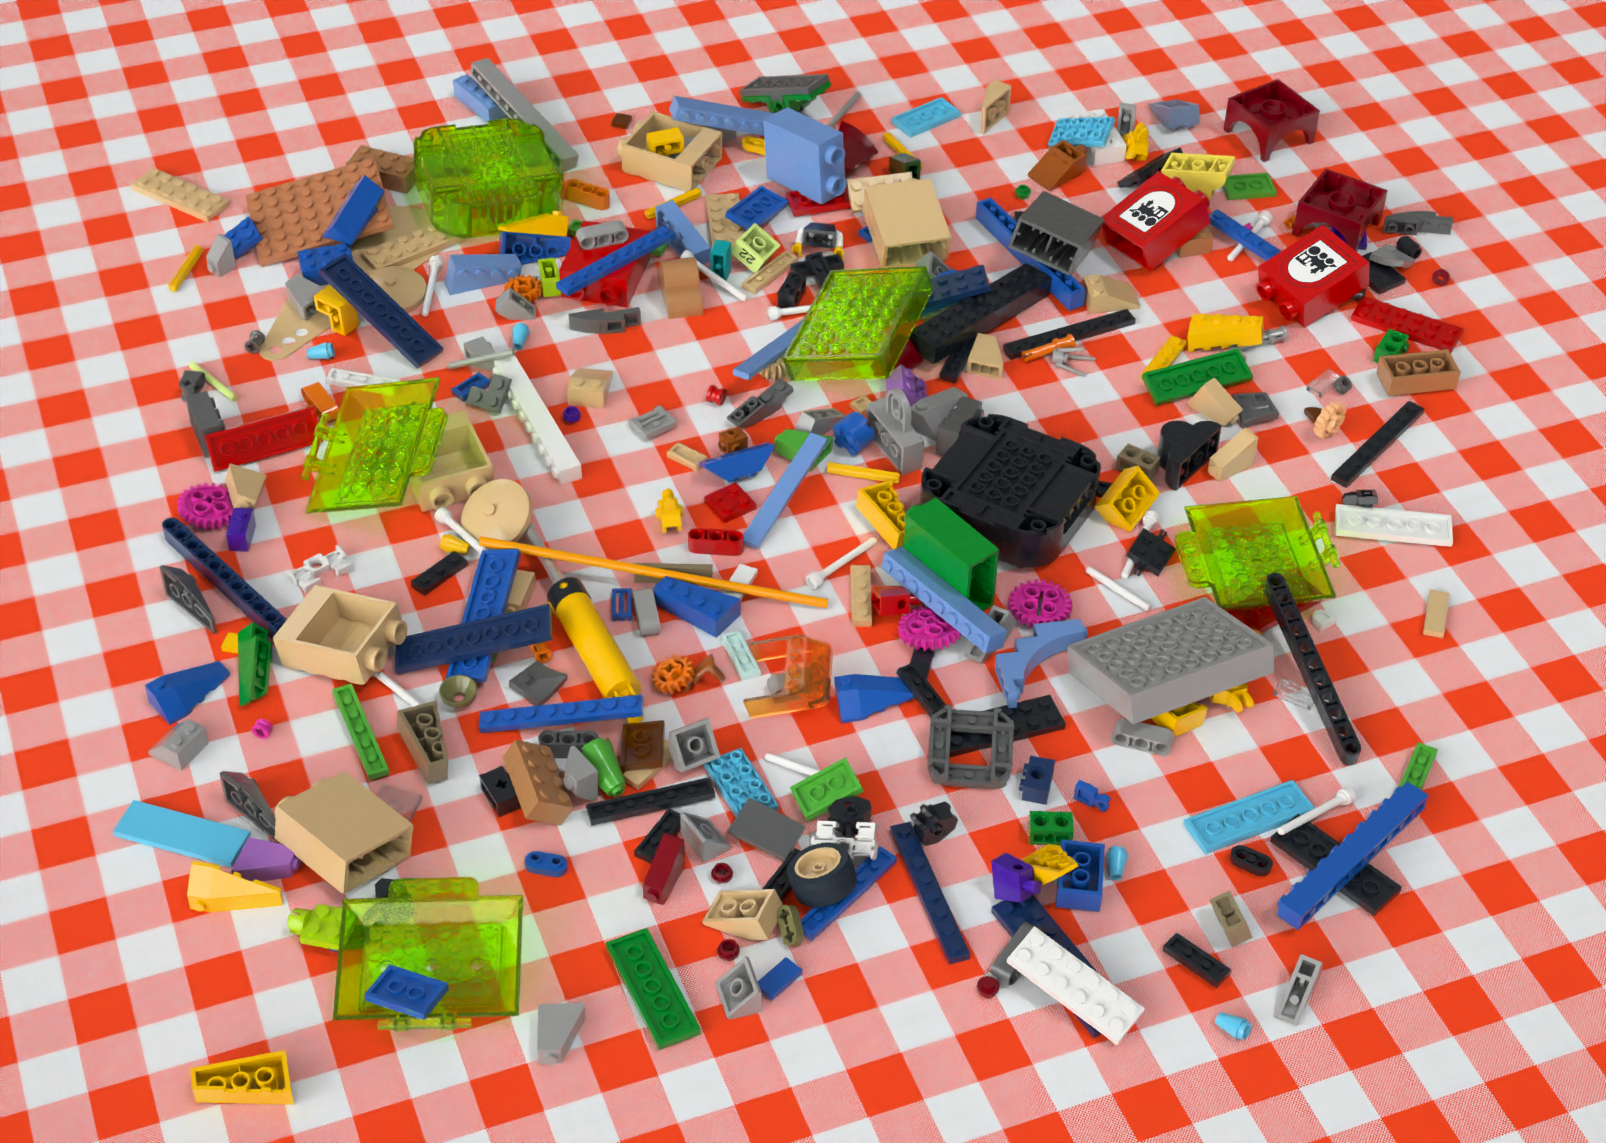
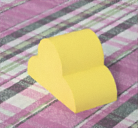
M1171 153L1161 173L1171 179L1174 176L1180 178L1187 189L1192 192L1196 190L1202 191L1210 201L1215 190L1220 189L1226 182L1236 159L1235 156Z

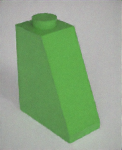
M785 429L774 440V452L792 461L810 433ZM819 435L827 438V444L809 470L810 472L832 452V437Z

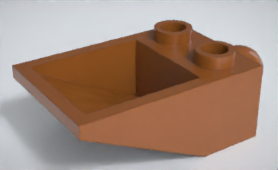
M1062 140L1047 151L1029 171L1028 177L1051 192L1086 170L1087 148L1084 145L1074 147L1067 141Z

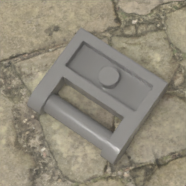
M660 405L654 407V410L628 420L630 428L635 429L646 441L677 427V421Z

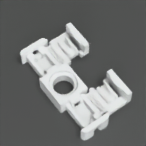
M336 545L335 551L325 556L319 553L303 561L304 566L293 572L287 569V578L292 580L293 585H299L305 593H308L314 585L321 586V579H314L316 576L331 568L335 569V574L340 577L353 570V563L347 561L346 553L339 545ZM316 563L322 565L320 568L312 567V565Z
M818 821L816 837L811 838L812 845L825 842H833L840 845L848 843V853L852 860H855V856H870L873 861L876 860L878 843L875 841V831L878 829L876 823L857 822L856 828L859 830L858 835H855L857 839L855 840L854 838L836 837L833 834L834 828L839 827L838 822Z

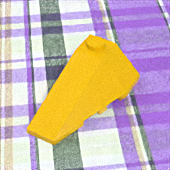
M193 861L191 864L187 892L190 909L199 912H221L282 906L284 900L281 888L256 879L252 882L240 877V873L234 872L233 875L221 871V866L198 861Z

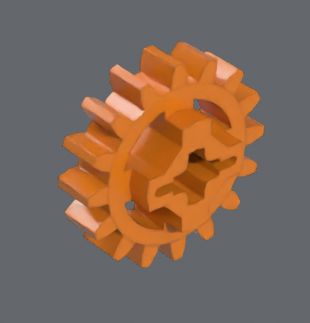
M524 274L521 277L516 275L515 279L509 278V282H505L504 292L512 288L531 303V300L537 301V297H541L542 293L541 281H537V277L531 278V275L527 277Z
M673 654L670 659L666 656L664 662L658 661L659 666H654L655 672L651 673V681L657 691L662 690L663 694L669 691L673 694L674 690L681 692V687H688L687 682L693 681L691 676L695 675V668L688 657L684 658L680 654L677 658Z

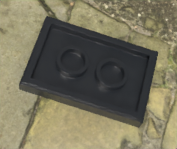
M1372 252L1362 255V257L1369 261V287L1378 294L1405 283L1406 278L1391 266L1370 260L1369 257Z

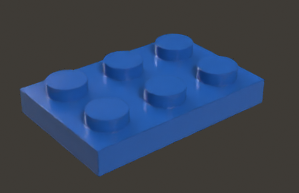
M389 964L366 991L364 996L367 1002L425 1020L447 993L449 987L446 982Z

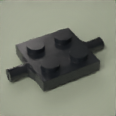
M1143 528L1125 555L1138 565L1134 570L1135 575L1138 570L1137 576H1140L1144 570L1150 571L1156 576L1160 575L1176 550L1175 547L1164 541V538L1167 536L1166 531L1162 535L1164 530H1160L1156 536Z

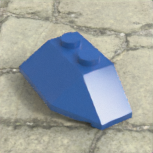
M766 442L698 463L699 466L728 482H734L739 480L738 477L744 475L745 477H752L756 475L755 472L761 471L774 449V444Z

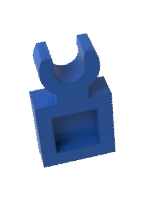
M1079 780L1075 785L1074 799L1091 808L1096 805L1099 810L1106 812L1110 806L1107 803L1111 800L1108 795L1099 794L1098 788L1082 780Z

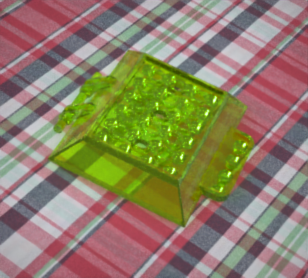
M441 378L346 387L333 429L327 426L329 415L323 413L320 422L316 425L315 437L310 452L306 455L303 464L302 479L309 480L311 471L318 472L305 513L402 506L410 477L427 475L431 472L448 420V414L442 408H432ZM323 439L329 442L323 460H320L316 456Z
M1297 496L1184 506L1192 531L1178 533L1175 536V546L1187 583L1193 588L1211 587L1216 604L1223 610L1270 607L1264 593L1267 576L1271 573H1279L1284 577L1296 604L1336 598L1325 566L1329 563H1332L1334 568L1340 566L1338 551L1331 542L1328 534L1329 529L1319 512L1313 513L1315 523L1311 529L1309 528ZM1319 538H1322L1325 546L1321 554L1315 543Z
M472 877L396 879L389 885L388 898L343 899L333 1020L394 1019L378 1020L377 1029L408 1032L409 1029L440 1028L441 1031H454L456 1028H472V1018L458 1019V1017L519 1016L523 895L479 896V884ZM479 962L483 964V967L479 970L471 968L474 963ZM389 964L446 982L449 987L447 993L426 1017L441 1019L411 1020L416 1017L365 1001L364 994L383 973L380 970L381 967ZM429 964L438 965L434 971L426 970Z

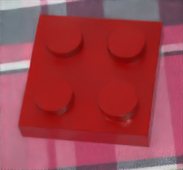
M736 482L704 496V502L723 523L756 510V503Z

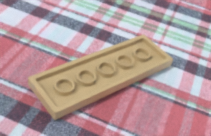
M152 168L131 183L132 190L206 222H209L230 206L228 199L156 168Z
M739 193L705 195L711 246H713L715 240L731 242L732 249L736 241L744 234V228L726 218L725 214L726 211L740 202ZM731 254V261L738 260L734 255Z
M452 217L371 247L362 251L361 254L362 258L374 270L387 266H401L468 239V233Z

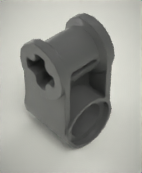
M184 371L179 381V387L182 389L181 399L186 402L185 396L200 393L205 384L204 372Z

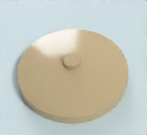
M387 266L367 273L407 313L415 310L424 302L427 290L426 282L416 271L400 266Z
M496 479L487 482L479 487L467 500L461 516V527L478 542L480 536L517 542L524 535L531 522L533 513L531 497L520 484L513 480ZM485 547L487 550H498L495 548Z

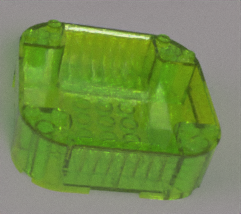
M513 118L488 120L487 124L456 127L455 124L428 128L421 132L420 137H415L413 180L432 225L436 230L446 235L457 237L458 239L495 235L501 232V230H498V226L544 213L552 214V211L563 212L564 174L563 172L558 173L544 146V132L535 124L530 126L524 120Z

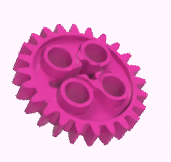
M205 482L204 486L197 483L196 488L190 486V490L184 489V494L180 493L177 511L179 516L183 517L184 522L189 521L190 526L196 524L197 529L203 526L204 530L207 527H211L214 530L215 526L222 529L223 524L227 527L229 526L233 505L227 487L223 489L222 484L217 487L215 483L208 486Z
M1035 579L1034 583L1027 580V585L1021 582L1020 587L1015 586L1014 591L1010 592L1008 610H1010L1016 621L1020 620L1021 626L1026 623L1029 629L1034 624L1066 621L1067 618H1070V613H1072V599H1070V594L1066 593L1065 588L1060 589V584L1053 586V581L1047 584L1045 579L1041 583L1037 579ZM1040 594H1043L1041 614L1037 616Z
M919 606L918 611L912 609V613H906V616L901 617L898 626L900 639H903L904 644L909 643V647L915 645L916 650L920 647H923L924 651L927 648H931L934 651L936 647L942 650V646L949 648V643L956 644V640H960V635H962L928 606L926 609Z

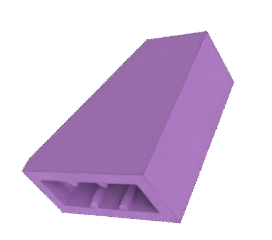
M248 837L231 872L232 875L234 872L240 873V877L251 882L255 879L268 881L291 878L295 870L300 868L301 860L283 844Z

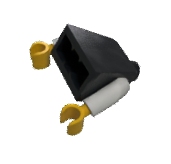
M812 222L806 227L799 229L795 245L792 246L793 255L798 252L799 257L802 256V245L835 248L834 254H839L843 261V234L835 229V225Z

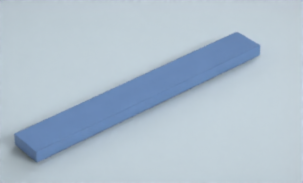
M806 320L800 321L735 367L733 375L750 380L818 330V324Z
M814 433L809 434L743 534L745 545L755 549L760 547L826 446L827 438Z

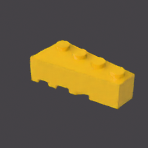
M1192 314L1187 335L1188 352H1195L1197 348H1203V351L1211 350V347L1221 346L1222 349L1229 348L1234 344H1237L1238 347L1260 345L1264 335L1263 317Z
M889 480L860 488L856 502L858 510L893 549L902 547L905 536L904 516L906 513L904 512L902 502L898 500L897 491L893 489L892 481Z
M286 1050L190 1068L192 1090L196 1102L294 1105Z

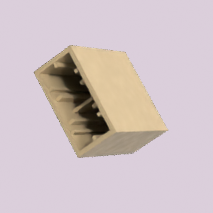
M911 178L904 182L890 184L875 183L872 186L865 187L863 213L882 269L916 265V261L930 251L942 261H948L951 235L931 178L920 180Z
M346 771L329 779H320L310 789L294 797L287 796L276 806L275 839L295 853V856L343 895L410 858L413 824Z

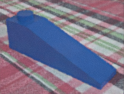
M501 231L499 254H516L521 265L538 262L539 259L561 257L567 255L570 249L571 237Z

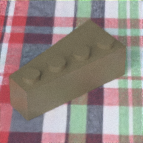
M437 700L397 710V730L427 784L448 779V756L445 741L443 740Z

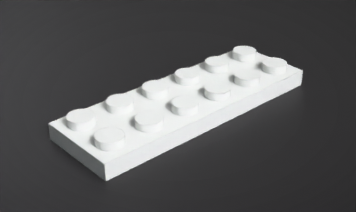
M1336 504L1335 531L1337 536L1452 547L1453 544L1451 515Z
M1035 926L1007 958L1009 965L1116 1045L1119 1044L1145 1010L1143 1006Z

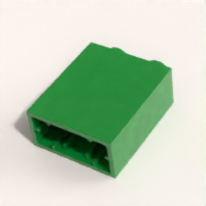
M936 497L923 505L916 504L912 506L904 516L905 536L902 547L983 612L992 607L995 598L999 549Z

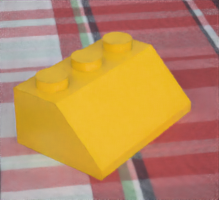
M1134 466L1126 468L1121 472L1095 505V508L1105 521L1131 532L1161 493L1141 468Z

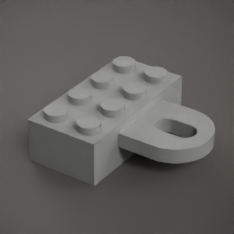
M899 388L889 390L885 398L867 404L866 419L868 421L866 424L869 428L872 426L874 430L875 444L903 476L922 469L924 440L914 431L911 425V408L904 392Z

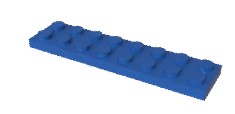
M519 549L482 550L461 624L505 614L521 556ZM494 653L450 663L446 679L454 675H465L473 679L475 683L486 682Z

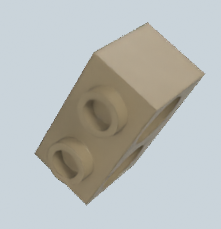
M1128 443L1117 455L1116 470L1122 472L1126 468L1139 466L1151 481L1159 472L1161 457Z
M1230 890L1210 899L1215 915L1232 947L1252 938L1247 922Z

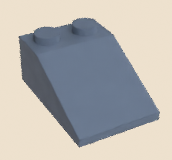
M1178 99L1149 103V107L1162 125L1169 127L1170 130H1177L1180 126L1192 128L1195 124H1200L1199 104Z

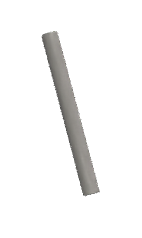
M859 91L850 98L827 126L833 128L861 97Z
M512 348L449 362L448 368L451 370L514 356L515 350Z

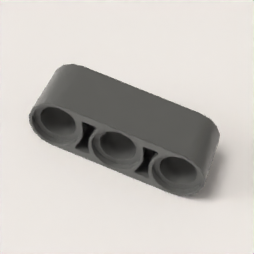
M546 730L539 734L538 742L539 745L550 747L554 758H567L571 746L574 745L582 753L581 748L590 741L599 738V736L594 731Z
M1029 922L1021 925L991 966L990 973L1008 985L1014 984L1021 973L1007 963V958L1033 929L1034 925Z

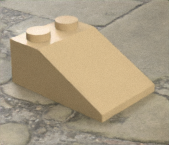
M994 80L987 85L982 110V135L1009 113L1010 85L998 80Z
M1100 274L1083 276L1082 286L1086 289L1084 301L1089 314L1114 312L1124 309H1140V304L1131 284Z
M577 368L570 377L567 387L568 405L604 409L613 371Z
M775 889L719 891L702 923L705 926L747 940H768L778 922L777 911L783 904Z

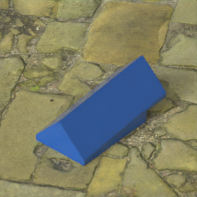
M364 175L354 184L324 232L323 237L353 245L377 212L376 204L384 195V190Z

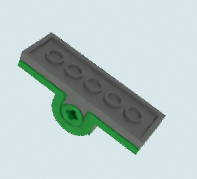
M828 74L761 76L740 89L739 92L743 96V102L756 103L761 101L766 103L770 113H777L787 107L800 112L809 106L811 101L816 99V96L825 93L826 89L832 85Z

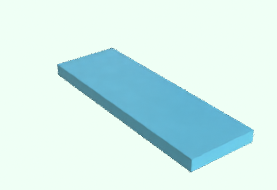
M1294 780L1184 819L1183 824L1206 855L1279 828L1290 821L1295 815H1303L1315 807Z
M136 800L132 801L113 830L114 836L229 868H232L248 837H251L248 830Z

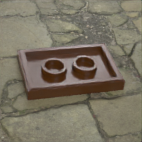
M664 720L623 724L620 757L621 771L663 767Z

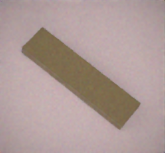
M634 563L713 578V564ZM634 574V582L659 583L662 580L661 578Z

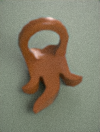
M713 654L708 655L695 667V675L691 676L693 681L687 682L688 687H685V693L689 691L693 682L697 685L699 679L707 672L721 682L726 679L723 672L714 664Z

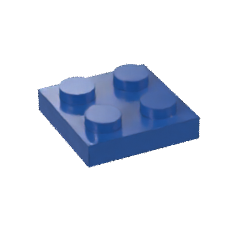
M249 216L223 235L231 240L235 259H238L263 240L254 221Z

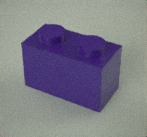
M253 508L233 509L226 532L229 551L249 552L256 527Z

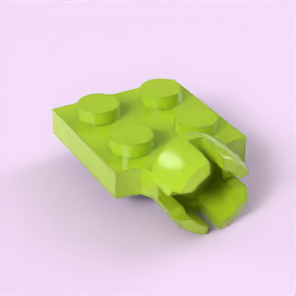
M318 904L313 910L294 908L291 911L293 914L288 916L287 927L290 929L289 932L291 934L300 935L301 944L342 951L360 915L356 910Z

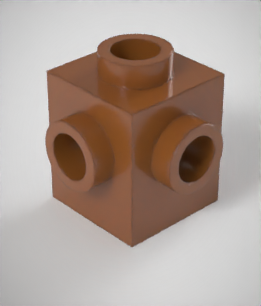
M739 426L720 432L718 447L725 454L748 448V436Z

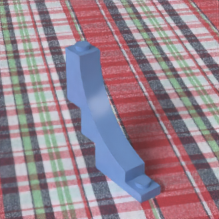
M1081 619L1034 624L1033 637L1015 639L1014 652L996 654L995 672L1008 708H1017V699H1020V694L1023 693L1025 681L1038 664L1057 653L1068 650V645L1088 638L1087 628L1083 627Z

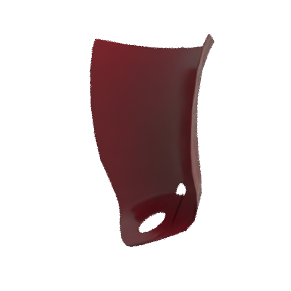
M841 121L838 131L843 133V146L845 150L844 168L846 171H852L879 152L864 133L851 124Z

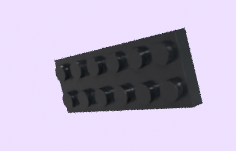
M1051 695L1017 702V708H1008L1007 705L997 707L1002 709V713L1006 714L1014 722L1013 742L1063 730L1066 726ZM994 708L984 711L994 712ZM951 731L949 757L992 747V734Z
M1295 815L1290 821L1294 820L1295 818L1301 815ZM1309 821L1284 835H1280L1277 831L1270 839L1271 843L1312 871L1323 857L1327 858L1331 850L1336 845H1341V843ZM1368 863L1340 892L1375 916L1401 892L1402 886Z

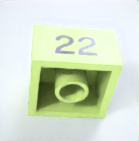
M754 223L736 241L731 249V254L756 273L774 256L781 245Z

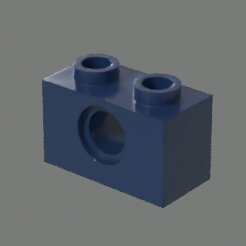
M1030 755L1029 763H1024L1022 775L1025 776V779H1021L1019 791L1023 792V801L1047 805L1055 760Z

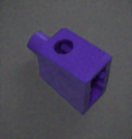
M1004 853L991 861L994 899L1023 902L1041 891V882L1034 880L1033 867L1008 853Z

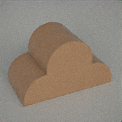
M689 257L660 261L659 267H657V278L668 318L674 319L703 315L696 258Z

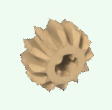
M781 356L759 372L761 377H766V380L773 379L774 381L786 376L788 363L785 356Z

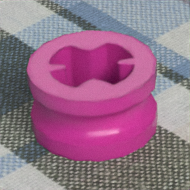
M258 719L252 727L253 734L260 739H267L273 731L272 724L265 719Z

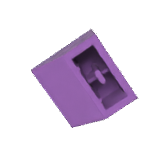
M902 365L885 376L887 392L895 388L901 389L906 395L910 407L920 399L928 397L924 380L916 377L910 369H906Z

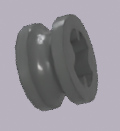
M1341 376L1334 381L1333 387L1337 393L1345 394L1352 388V383L1348 377Z

